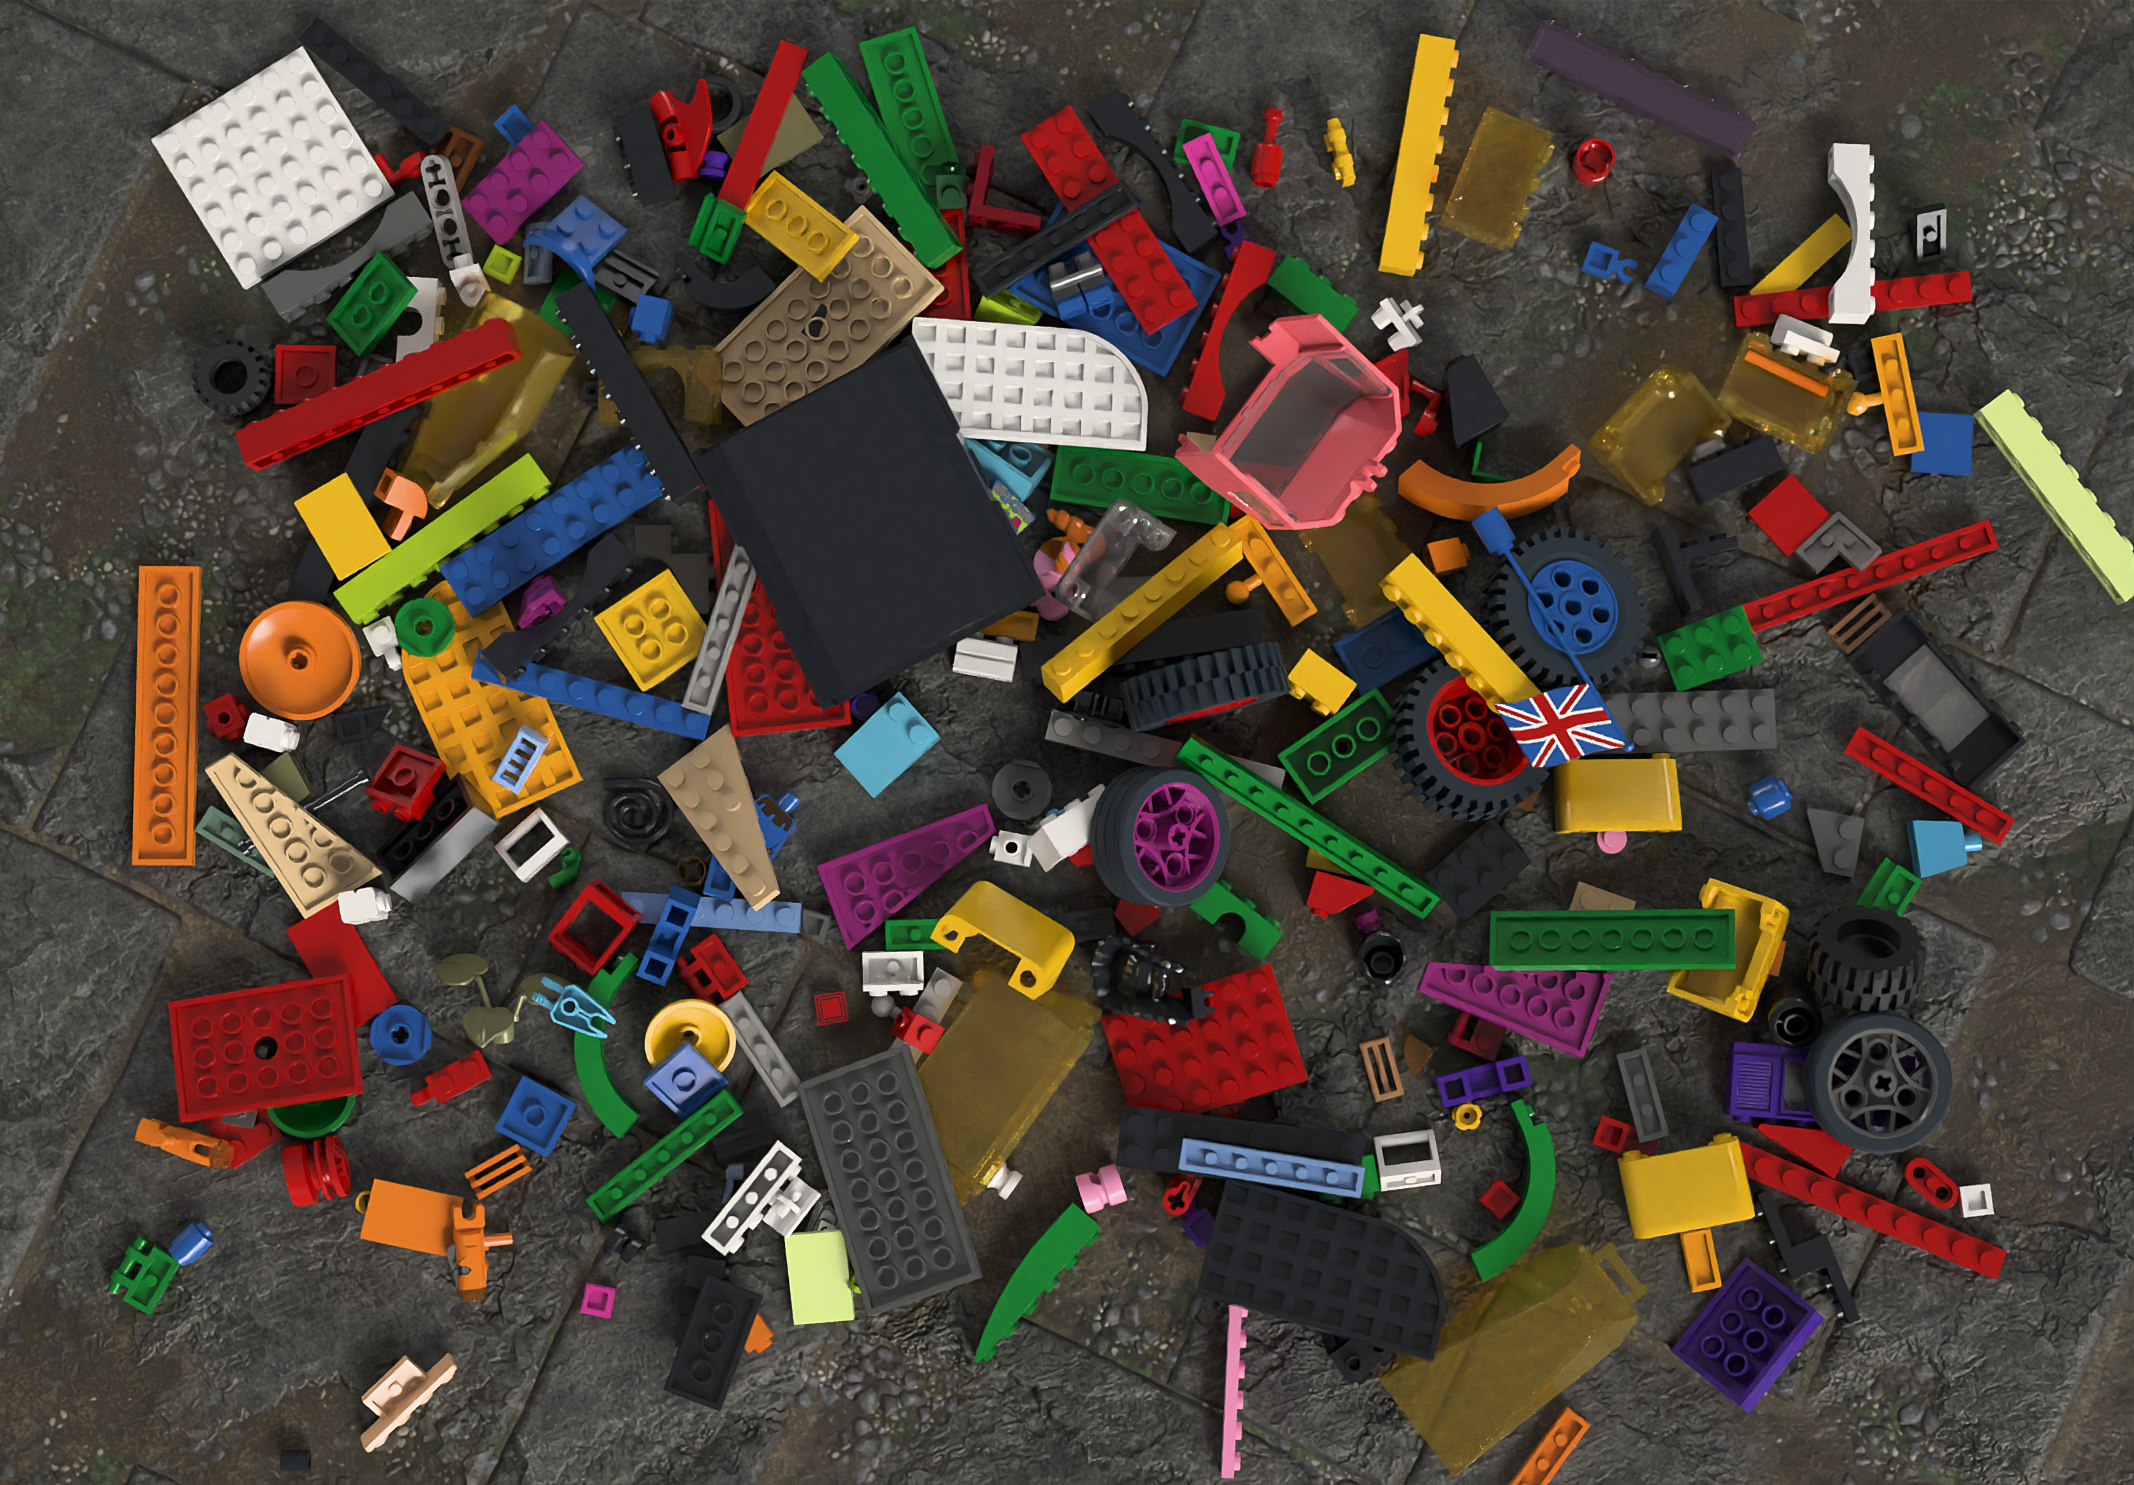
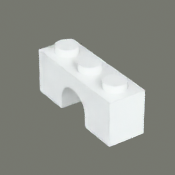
M407 277L419 291L404 311L421 314L423 322L416 334L411 336L398 335L396 362L403 360V357L409 353L421 352L430 348L431 344L439 341V335L444 333V317H440L441 305L446 304V288L442 287V283L437 278Z

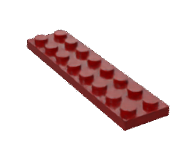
M1070 105L1020 136L1021 142L1067 213L1072 212L1120 182ZM1138 209L1133 210L1085 240L1147 337L1198 306L1197 300Z

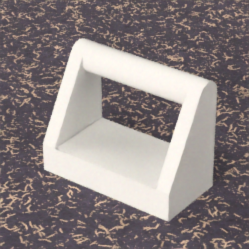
M538 807L497 843L494 848L520 880L528 882L571 842L548 815ZM540 821H543L555 837L520 867L507 851Z
M1433 1129L1373 1137L1381 1191L1441 1183V1167ZM1428 1142L1431 1160L1385 1166L1382 1148Z

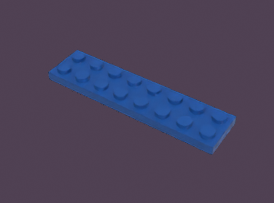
M630 443L441 566L439 570L472 619L661 497L663 494L660 491V487L663 484L658 476L653 477L644 462L648 459L643 450L638 452L633 443Z

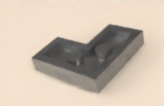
M1839 511L1795 550L1796 556L1816 574L1825 568L1838 554L1861 573L1882 553L1881 548Z

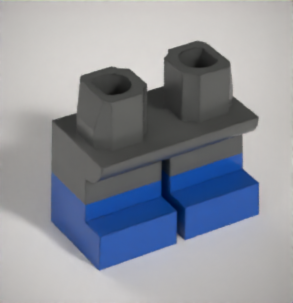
M1089 252L1074 257L1078 268L1076 273L1068 275L1063 262L1048 267L1051 281L1049 282V288L1061 322L1086 313V306L1088 311L1114 302V295L1105 279L1100 263L1096 265Z

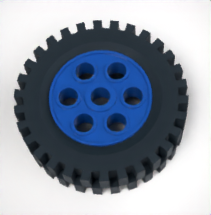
M1559 529L1554 534L1553 530H1547L1540 535H1533L1513 549L1511 553L1540 600L1544 603L1545 608L1595 688L1599 689L1623 673L1628 668L1627 666L1638 657L1636 653L1642 649L1645 643L1640 639L1647 635L1648 627L1641 624L1649 619V611L1640 610V608L1648 603L1646 594L1640 596L1637 594V591L1643 587L1640 579L1632 582L1630 575L1635 572V569L1632 565L1624 569L1620 562L1626 557L1621 552L1612 556L1609 552L1613 546L1607 541L1601 546L1596 545L1599 539L1598 536L1591 534L1583 540L1584 531L1575 530L1568 535V529ZM1505 556L1495 565L1496 568L1490 571L1487 576L1489 581L1483 585L1481 593L1486 594V596L1479 600V609L1487 611L1479 616L1480 625L1488 624L1489 628L1485 630L1486 633L1535 685H1538V689L1542 693L1558 688L1586 684L1556 635L1554 636L1548 631V622ZM1554 577L1561 582L1562 587L1556 584ZM1582 585L1588 590L1589 594L1583 590ZM1565 605L1571 609L1572 615L1566 611ZM1593 613L1599 617L1600 622L1594 619ZM1576 634L1580 635L1583 643L1577 640Z

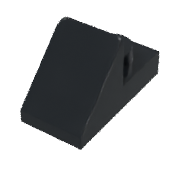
M1942 202L1914 208V219L1907 220V227L1916 263L1946 258L1945 205Z

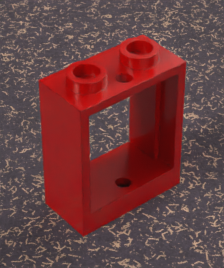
M597 878L588 883L547 939L552 942V946L557 952L562 955H568L573 959L580 971L594 976L601 968L607 965L644 916ZM590 900L623 926L600 958L566 932Z

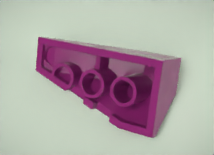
M544 574L539 575L528 583L530 587L524 590L515 631L531 628L549 620L568 604V599L551 575L546 577Z

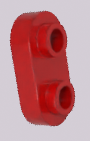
M1912 1158L1905 1164L1903 1168L1904 1180L1930 1204L1945 1209L1957 1202L1959 1197L1957 1185L1929 1160ZM1916 1167H1920L1923 1172L1922 1176L1918 1179L1913 1175ZM1943 1187L1946 1194L1940 1199L1937 1197L1936 1191L1938 1188Z

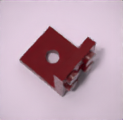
M982 144L981 152H975L972 170L973 177H976L975 182L969 181L966 199H968L967 205L970 206L968 213L970 215V227L1027 238L1042 230L1040 215L986 205L994 169L995 153L994 146Z

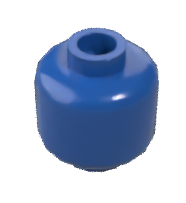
M1770 775L1749 787L1750 798L1746 800V803L1754 816L1760 814L1764 819L1770 820L1790 809V800L1793 799V795L1782 777L1777 779L1775 776Z

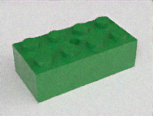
M1376 687L1276 756L1275 759L1282 769L1286 770L1285 773L1309 807L1389 752L1388 746L1396 741L1393 738H1387V729L1394 725V723L1388 722L1389 714L1393 710ZM1338 743H1345L1347 752L1339 754L1336 751V745Z

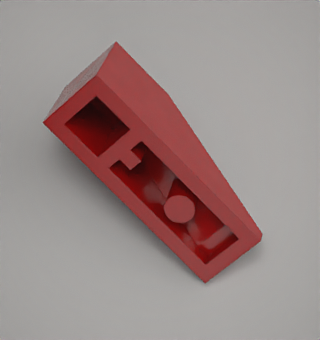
M1755 1123L1752 1127L1829 1178L1835 1179L1854 1149L1837 1142L1823 1130Z

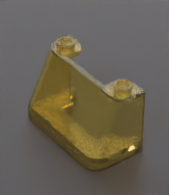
M1665 365L1656 370L1592 436L1587 444V449L1641 502L1651 507L1665 496L1667 485L1662 479L1700 439L1717 440L1721 438L1733 421L1691 371L1673 365Z

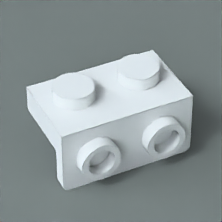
M1785 314L1779 315L1770 342L1781 346V351L1795 356L1798 353L1807 356L1806 361L1819 366H1823L1825 362L1836 363L1840 351L1829 347L1833 338L1832 333Z
M923 950L863 951V991H869L870 996H886L888 991H900V995H917L918 990H923Z

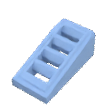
M526 725L521 727L493 775L492 780L515 794H519L548 746L550 739ZM524 738L537 745V748L535 749L523 742ZM519 748L531 755V759L529 760L517 753V749ZM511 759L525 766L524 771L511 764ZM507 769L520 778L518 781H515L503 772Z

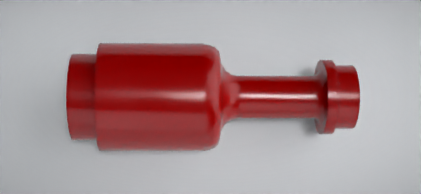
M1266 108L1262 115V119L1266 121L1264 141L1257 143L1253 148L1250 177L1252 178V184L1256 187L1274 188L1276 181L1280 177L1283 155L1282 147L1275 144L1278 123L1283 121L1280 109Z

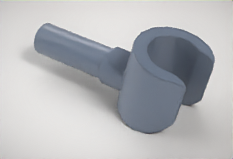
M730 1163L726 1169V1187L722 1199L723 1204H727L731 1198L734 1180H743L744 1178L743 1163Z

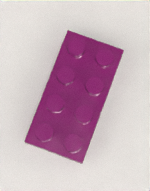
M541 120L460 204L499 246L503 247L585 163L545 120Z

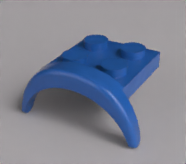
M581 194L544 229L531 233L521 245L525 248L527 245L536 244L555 252L571 266L581 282L585 281L595 291V279L591 268L625 238L628 230Z

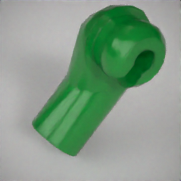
M568 847L562 852L563 862L561 870L548 877L554 890L559 889L579 876L582 857L580 852L572 847Z

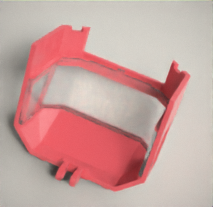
M1320 314L1280 317L1269 324L1268 328L1271 331L1260 338L1256 335L1248 341L1272 366L1209 451H1202L1184 434H1179L1178 441L1182 444V447L1176 450L1175 457L1204 484L1269 530H1299L1333 526L1344 518L1347 506L1351 501L1359 497L1363 490L1373 492L1376 489L1377 484L1370 478L1371 476L1384 477L1388 472L1380 461L1385 454L1394 449L1397 444L1396 439L1402 432L1399 388Z

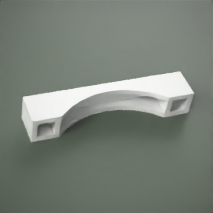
M1834 143L1828 153V183L1836 191L1846 209L1852 236L1851 253L1846 270L1828 294V323L1865 324L1870 314H1874L1875 297L1870 296V286H1873L1875 281V269L1870 268V258H1873L1875 251V242L1870 240V229H1873L1875 221L1874 212L1870 211V201H1873L1874 184L1870 183V173H1873L1874 156L1869 155V145Z

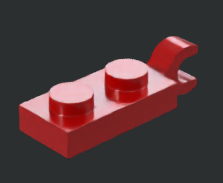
M478 1049L426 1077L425 1080L429 1086L409 1097L414 1107H418L433 1098L436 1099L438 1105H441L492 1078L494 1075L482 1052Z

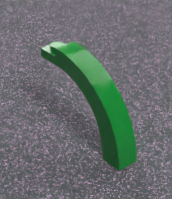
M629 952L627 956L622 953L612 965L615 971L611 974L605 968H601L586 992L609 1011L615 995L642 959L633 952ZM599 1016L592 1017V1024L604 1031L606 1020ZM575 1030V1062L584 1094L603 1124L618 1139L623 1138L641 1114L625 1100L615 1086L606 1064L603 1038L590 1036Z
M1521 1098L1508 1102V1105L1520 1130L1526 1150L1527 1179L1525 1190L1515 1214L1504 1229L1486 1244L1468 1252L1481 1282L1497 1276L1525 1253L1540 1232L1553 1199L1556 1166L1551 1136L1546 1122L1541 1121L1533 1125L1532 1120L1536 1118L1530 1103H1524Z

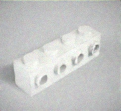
M777 1140L701 1237L723 1255H726L729 1251L734 1254L745 1241L741 1237L748 1227L753 1230L764 1217L760 1213L767 1203L772 1206L777 1201L778 1195L783 1193L779 1188L784 1181L788 1179L792 1182L800 1172L802 1167L798 1164L802 1159Z

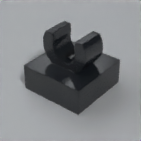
M1202 987L1181 988L1183 1004L1189 1011L1191 1019L1205 1018V1013L1216 1011V1007H1206L1204 1005V998L1206 996L1215 995L1213 990H1203Z

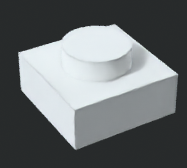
M1989 1183L1958 1187L1961 1217L1994 1214Z

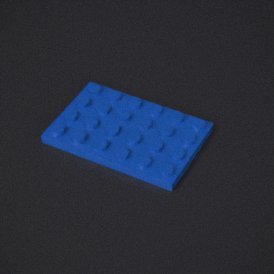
M1060 201L1045 228L1068 214ZM1157 239L1197 300L1198 306L1149 337L1145 334L1102 265L1103 274L1114 295V302L1088 311L1086 306V313L1062 322L1060 321L1049 288V282L1051 281L1048 267L1063 262L1068 275L1076 273L1078 268L1074 257L1086 252L1091 254L1096 265L1100 262L1086 241L1081 242L1013 284L1009 293L1072 329L1087 331L1101 337L1121 351L1128 360L1165 379L1222 278V274Z

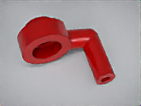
M419 151L409 156L399 165V169L396 172L393 171L382 153L377 154L373 159L389 185L396 187L408 177L412 176L414 179L422 176L421 164L427 155L424 151Z
M1414 379L1409 390L1430 401L1414 430V433L1424 438L1426 433L1430 435L1434 433L1440 421L1435 416L1444 401V396L1440 392Z

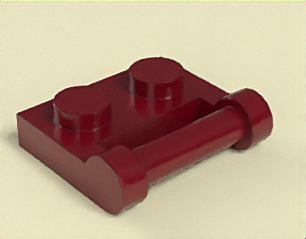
M1459 1010L1451 1032L1446 1033L1444 1041L1494 1062L1507 1028L1478 1017L1470 1039L1466 1041L1461 1037L1471 1014Z

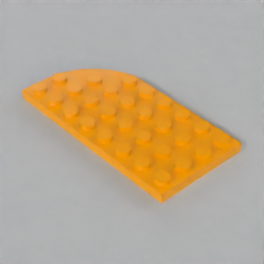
M447 580L436 585L424 598L436 599L446 605L452 612L453 618L456 621L454 640L446 651L434 658L416 657L402 648V669L406 683L439 757L447 766L445 770L449 779L451 780L458 772L463 774L492 806L497 819L582 781L583 778L547 699L471 679L478 650H484L501 633L515 631L503 600L472 619ZM430 620L426 623L421 621L418 623V627L421 629L419 632L421 636L432 632L433 629L430 627L432 622ZM526 725L549 738L550 742L519 794H515L492 780V777L519 729ZM524 738L523 742L535 749L537 748V745ZM519 748L516 751L529 760L532 757ZM511 759V764L524 771L525 766ZM507 769L503 772L515 781H518L520 778Z

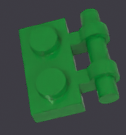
M137 1236L133 1245H128L124 1252L126 1256L118 1269L115 1268L110 1278L112 1280L107 1290L113 1294H118L123 1285L129 1289L123 1300L150 1315L181 1264L171 1254L157 1246L153 1247L148 1256L143 1252L148 1240ZM138 1262L143 1266L136 1278L133 1279L129 1276V1273L135 1263Z

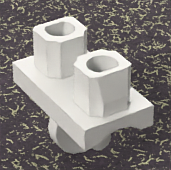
M470 253L454 257L456 269L449 272L463 303L468 307L482 305L487 295L491 294V289L479 264H474Z
M1386 298L1380 302L1382 307L1371 316V319L1380 330L1390 323H1394L1398 332L1389 337L1387 341L1395 352L1409 346L1415 347L1423 341L1409 322L1411 320L1416 329L1424 325L1418 316L1424 311L1421 304L1413 308L1408 300H1405L1400 304L1406 313L1404 314L1393 298Z
M796 1176L786 1190L778 1195L777 1201L762 1220L788 1239L821 1195Z

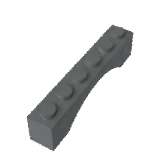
M412 190L387 206L383 220L375 234L359 251L348 259L319 270H285L262 284L261 287L278 314L285 321L289 318L295 320L301 317L306 312L305 308L313 303L320 304L329 299L332 291L339 287L346 288L352 285L356 280V276L362 273L378 251L385 253L387 256L395 257L407 249L406 245L415 239L420 241L428 237L432 233L431 229L434 228L433 220Z

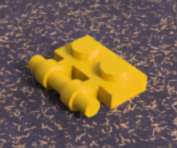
M1338 118L1330 119L1327 121V134L1323 135L1327 152L1332 151L1335 162L1331 163L1334 178L1341 181L1342 188L1354 185L1356 179L1353 170L1354 162L1346 145L1347 137L1345 130L1341 127Z

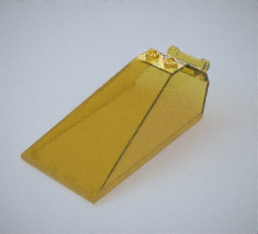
M1612 1241L1605 1244L1593 1255L1581 1242L1542 1249L1441 1330L1432 1363L1408 1356L1379 1379V1382L1454 1477L1619 1347L1639 1320V1314L1632 1307V1304L1646 1295L1650 1289L1644 1282L1640 1283L1617 1254V1247ZM1607 1259L1631 1291L1624 1296L1602 1269L1599 1265L1601 1261Z

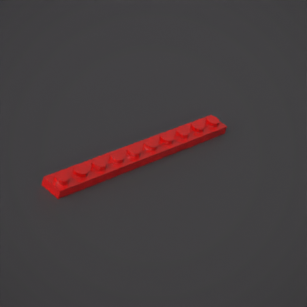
M1988 519L1876 558L1861 573L1854 567H1850L1744 604L1743 606L1752 630L1756 633L1997 549L1999 546Z
M1739 1141L1748 1178L1992 1279H1997L2007 1251Z

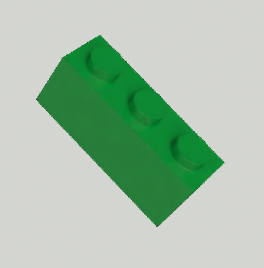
M1288 255L1266 282L1265 288L1299 315L1320 314L1342 334L1358 314L1359 309L1355 307L1357 303L1347 294L1343 293L1340 295L1333 290L1332 287L1334 285L1322 275L1317 277L1310 272V266L1298 256L1294 259Z

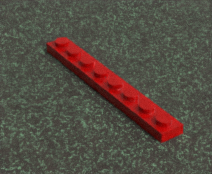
M1969 271L1874 281V285L1870 286V296L1875 297L1874 312L1972 301ZM1833 286L1733 297L1731 300L1734 326L1739 328L1775 324L1780 314H1785L1800 321L1828 318V294Z

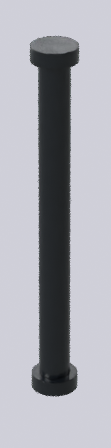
M360 768L357 770L356 775L302 807L313 815L361 785L367 786L371 784V779L365 769ZM251 838L247 840L241 839L237 842L240 850L246 857L253 854L252 850L257 848Z

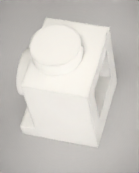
M1000 830L999 836H992L989 853L995 854L994 861L1030 868L1033 852L1026 842L1032 836ZM1010 842L1016 843L1018 847L1017 851L1012 854L1006 851V845Z

